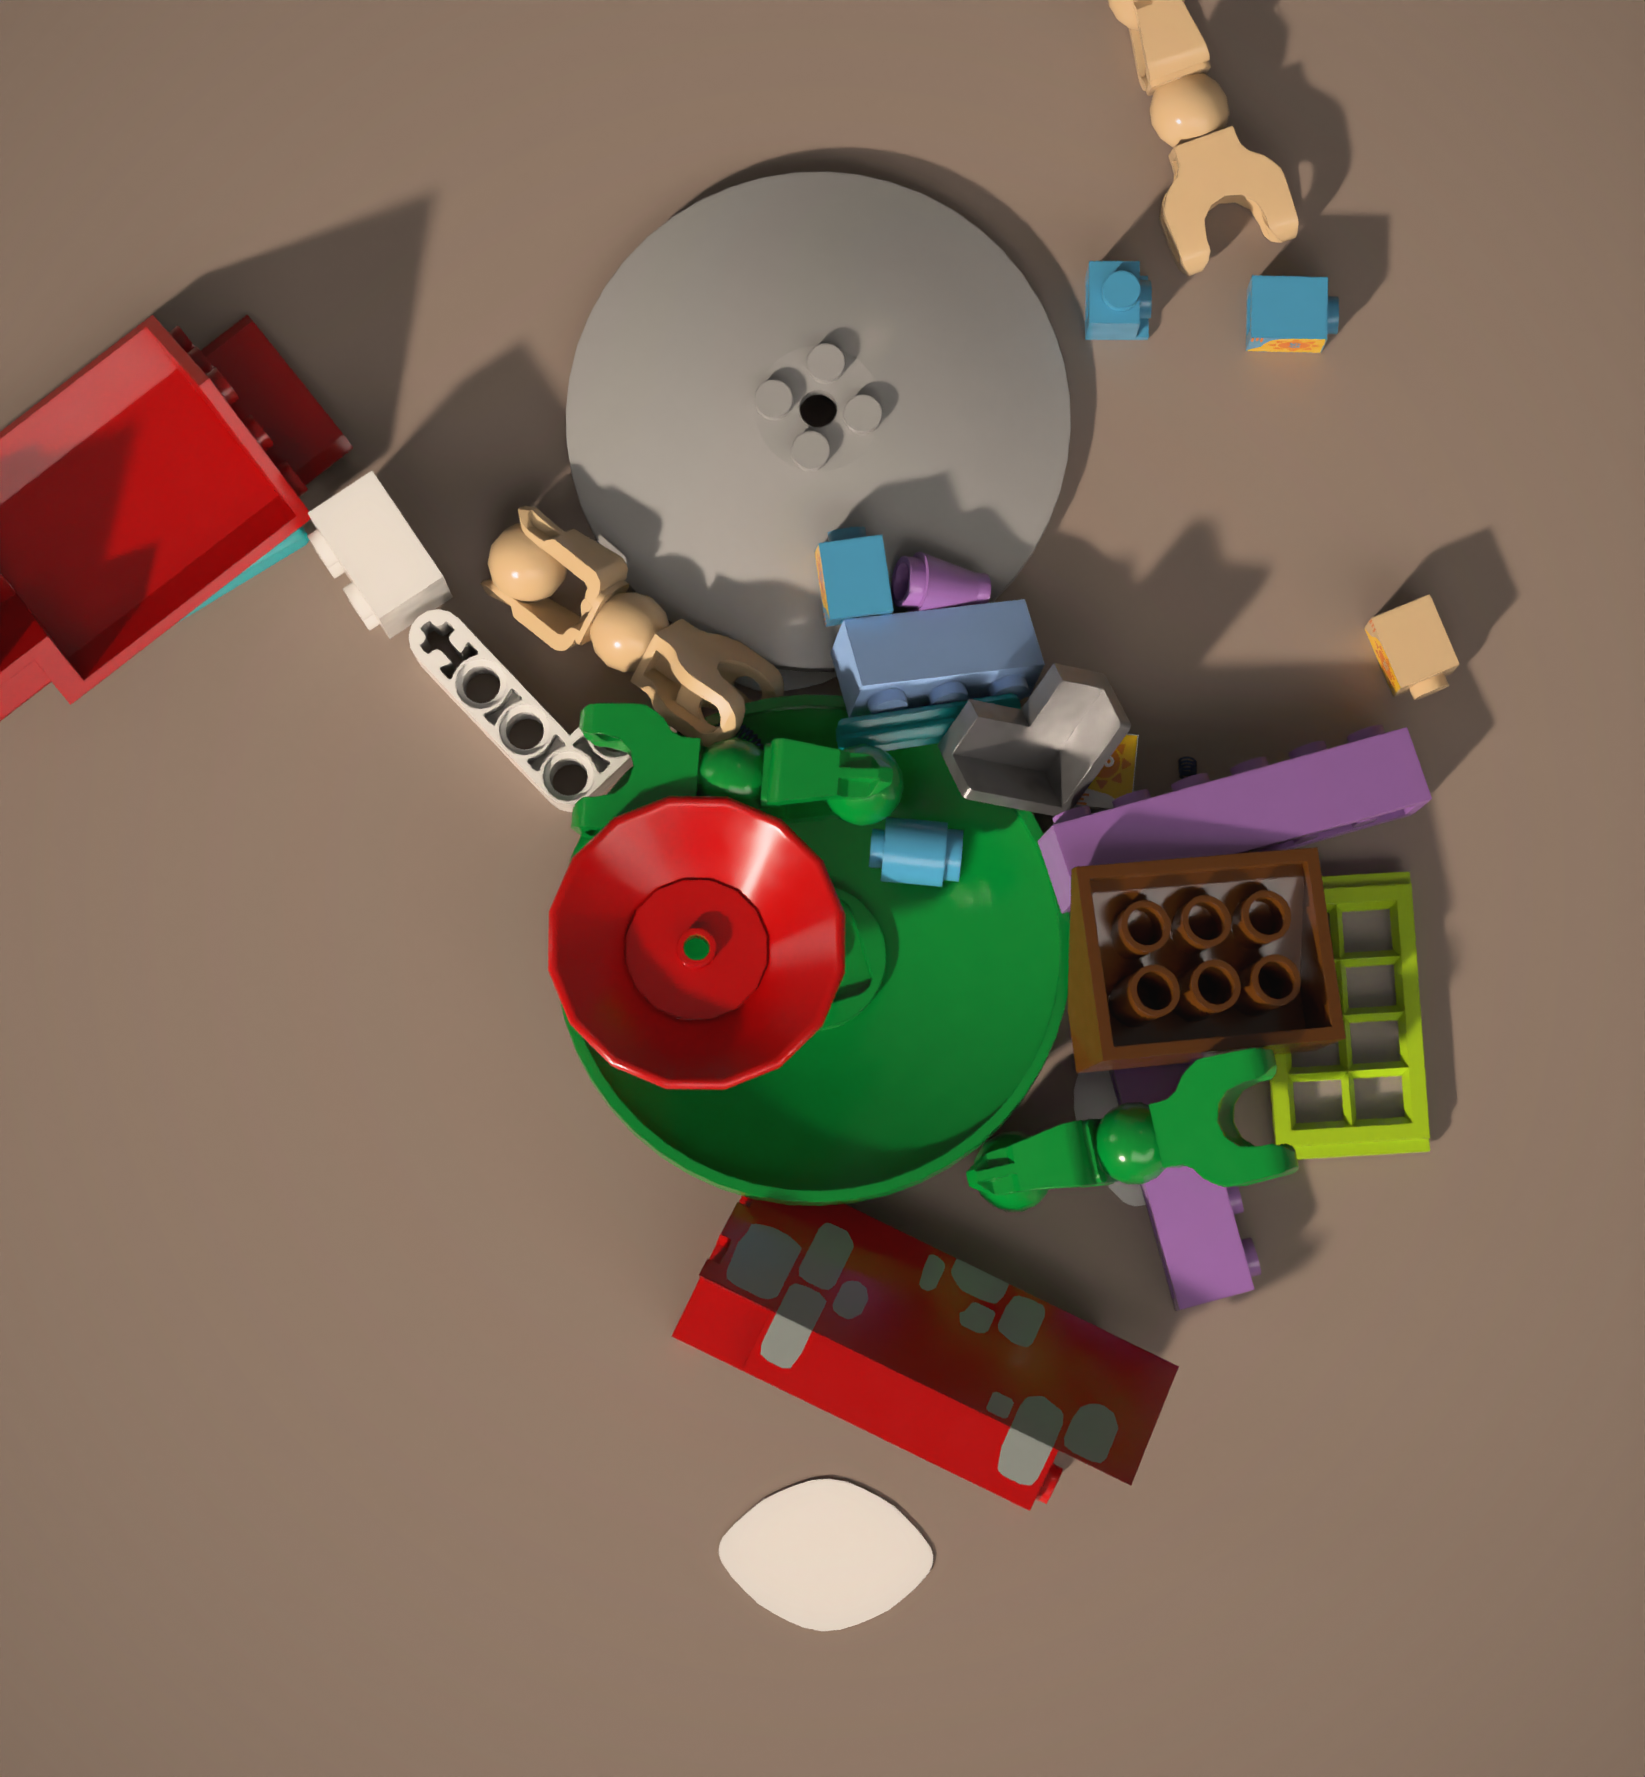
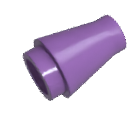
M917 552L913 557L902 556L894 568L891 583L892 600L895 606L906 608L907 612L985 604L990 599L991 581L988 574L973 572L923 552Z

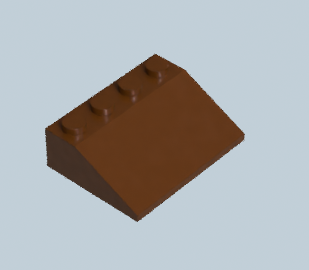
M1318 847L1074 867L1071 870L1068 1016L1076 1073L1191 1063L1204 1057L1250 1048L1272 1049L1274 1055L1317 1051L1346 1039Z

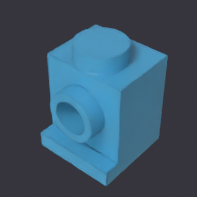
M1089 261L1085 276V340H1148L1149 318H1151L1152 284L1151 280H1148V276H1140V261Z

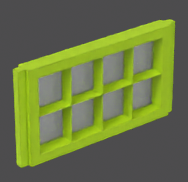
M1410 871L1322 876L1346 1039L1317 1051L1274 1055L1277 1071L1274 1077L1269 1080L1274 1144L1286 1143L1292 1145L1298 1160L1430 1152V1129Z

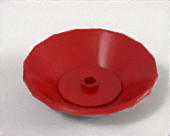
M667 796L614 817L572 857L549 909L548 971L570 1025L612 1067L665 1089L726 1090L780 1068L823 1026L845 974V912L824 861L782 819L728 796ZM692 939H701L708 945L709 953L701 960L690 959L684 952L685 944Z

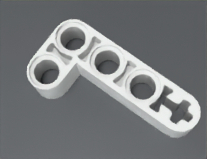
M440 609L426 611L418 616L411 625L409 633L410 648L421 667L538 791L559 810L572 812L576 802L581 798L601 796L633 766L632 758L628 753L622 751L612 752L603 747L595 746L585 738L579 727L569 735L466 625L451 612ZM436 631L439 635L444 636L452 631L449 640L455 652L463 660L456 670L452 662L442 651L435 649L427 654L431 648L427 636L431 632ZM471 652H474V653L477 654V655L472 656V657L469 658ZM454 673L451 679L446 677L447 675ZM483 673L497 677L500 680V689L494 699L486 703H476L467 698V684L473 677ZM524 719L536 720L544 727L543 738L538 745L524 750L516 748L510 743V731L517 722ZM571 764L580 766L588 775L587 783L582 791L575 795L567 796L554 790L552 781L558 769Z

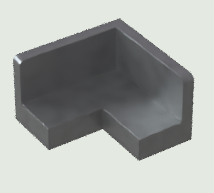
M1053 663L1022 709L969 699L937 746L961 795L965 799L1056 816L1074 808L1129 732L1131 723L1104 673Z

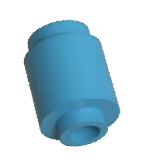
M886 817L885 830L872 829L869 867L881 868L880 881L937 887H942L943 881L959 882L963 830L948 829V822Z

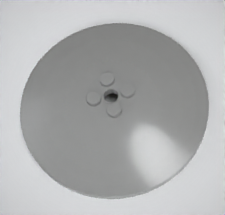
M794 172L763 177L735 185L696 202L673 216L650 234L621 264L603 289L587 319L574 356L566 404L567 448L571 473L582 511L597 543L624 559L628 567L625 581L629 583V588L632 592H638L653 598L666 612L670 625L680 619H684L699 630L726 636L743 643L773 664L777 669L801 672H836L830 652L841 625L825 627L814 552L818 543L829 542L828 532L849 527H865L867 536L882 534L890 590L894 568L898 560L902 556L913 557L915 553L923 552L973 572L988 574L991 581V594L988 603H993L1015 580L1031 558L1048 527L1062 487L1068 461L1071 432L1070 394L1065 364L1055 332L1037 295L1006 253L983 231L963 216L920 192L885 180L837 172ZM814 395H823L831 399L837 408L835 419L823 427L808 425L800 415V407L807 398ZM893 603L894 611L892 614L907 612L906 608L897 607Z

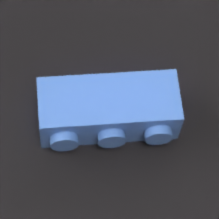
M1025 599L843 619L830 652L849 718L1009 693L1017 695L1020 701L1025 697H1030L1045 665Z

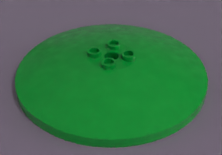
M803 694L771 697L744 703L743 725L746 724V728L750 727V730H754L753 734H758L757 738L761 739V743L764 744L763 748H765V743H771L773 739L785 738L839 749L836 741V728L841 719L849 717L843 696ZM717 712L704 717V719L710 725L717 727L721 716ZM676 732V734H678L679 736L686 737L680 732ZM939 743L886 751L895 758L902 770L904 781L901 801L888 817L948 822V829L963 830L959 882L943 881L942 887L880 881L881 868L869 867L872 829L885 830L886 818L878 823L864 826L844 822L840 818L786 823L824 861L845 912V974L823 1026L780 1068L726 1090L665 1089L612 1067L570 1025L561 1004L564 1021L574 1049L593 1086L621 1122L661 1158L699 1180L719 1189L751 1199L786 1205L808 1206L856 1203L896 1193L920 1184L949 1169L981 1146L1005 1123L1024 1100L1042 1071L1052 1049L1067 1002L1070 915L1069 912L1061 913L1038 844V840L1044 834L1032 812L965 799L961 795L937 746ZM633 766L625 772L607 794L616 793L628 782ZM581 836L571 855V859L591 839ZM692 939L685 944L684 952L690 959L701 960L709 953V947L701 939Z

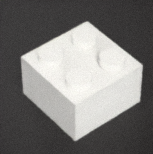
M370 471L308 512L317 529L307 536L334 579L345 572L352 582L342 589L369 631L380 624L389 639L412 625L421 614L426 611L435 610L453 598L444 576L373 471Z

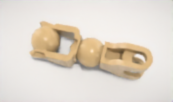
M1108 0L1109 7L1117 20L1129 29L1138 79L1142 90L1146 91L1147 96L1153 95L1150 105L1152 126L1158 136L1173 147L1168 155L1174 173L1173 182L1162 200L1158 218L1179 271L1186 276H1191L1202 272L1208 263L1211 250L1206 236L1205 218L1208 211L1218 204L1236 203L1249 209L1260 225L1264 237L1271 242L1282 243L1296 238L1299 221L1285 175L1281 167L1263 154L1249 151L1241 145L1234 127H1227L1230 115L1228 97L1220 84L1206 75L1211 68L1209 63L1210 54L1198 27L1185 6L1186 0Z
M531 506L518 508L520 523L504 529L491 545L487 563L491 579L483 580L480 583L486 594L511 606L513 617L556 651H566L577 644L582 646L592 641L595 653L607 666L622 672H634L630 682L646 692L651 699L654 710L665 719L669 726L686 737L701 738L705 747H709L716 741L733 738L740 730L745 713L744 703L753 701L734 687L738 677L748 676L753 678L759 684L762 691L761 700L784 695L783 677L773 664L743 643L726 636L699 630L684 619L669 625L666 612L653 598L638 592L626 593L629 587V583L625 581L628 567L620 555L575 529L563 531L538 508ZM567 569L584 581L587 586L585 599L581 602L580 607L581 617L548 598L554 594L565 580ZM701 707L719 710L721 716L720 726L710 725L704 719Z

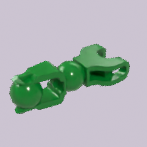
M594 703L585 706L580 712L579 728L581 732L595 746L608 747L628 753L632 758L633 769L628 782L616 793L596 797H583L577 801L572 810L571 828L579 835L592 839L614 817L667 796H728L756 809L762 808L764 812L782 819L785 823L840 818L844 822L864 826L882 821L891 815L899 805L904 790L903 774L894 757L881 748L867 744L851 746L841 750L807 742L777 738L773 739L771 743H765V748L762 750L753 742L734 737L716 741L705 749L701 738L679 736L670 729L665 719L658 712L647 705L638 703Z
M1250 1048L1198 1059L1182 1075L1176 1091L1168 1099L1149 1105L1142 1102L1123 1103L1108 1111L1102 1119L1072 1121L1034 1136L1022 1131L1001 1132L983 1144L974 1159V1164L966 1171L969 1187L978 1190L981 1197L995 1208L1005 1212H1023L1036 1206L1050 1189L1104 1186L1118 1181L1125 1184H1144L1157 1178L1166 1168H1182L1187 1166L1194 1169L1203 1179L1222 1187L1248 1186L1293 1174L1299 1169L1296 1151L1292 1145L1285 1143L1255 1146L1241 1136L1234 1122L1235 1104L1242 1092L1260 1082L1271 1080L1276 1074L1277 1065L1274 1051L1267 1048Z

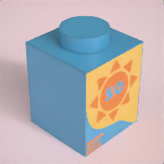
M1252 275L1247 287L1246 351L1321 353L1327 341V334L1337 335L1339 325L1338 296H1328V277Z
M849 527L828 532L829 542L818 543L814 551L825 627L841 625L843 619L892 614L894 610L883 535L867 536L865 527Z

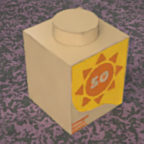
M1430 594L1372 617L1364 627L1393 697L1410 691L1413 700H1418L1449 686L1445 676L1452 674L1460 664Z

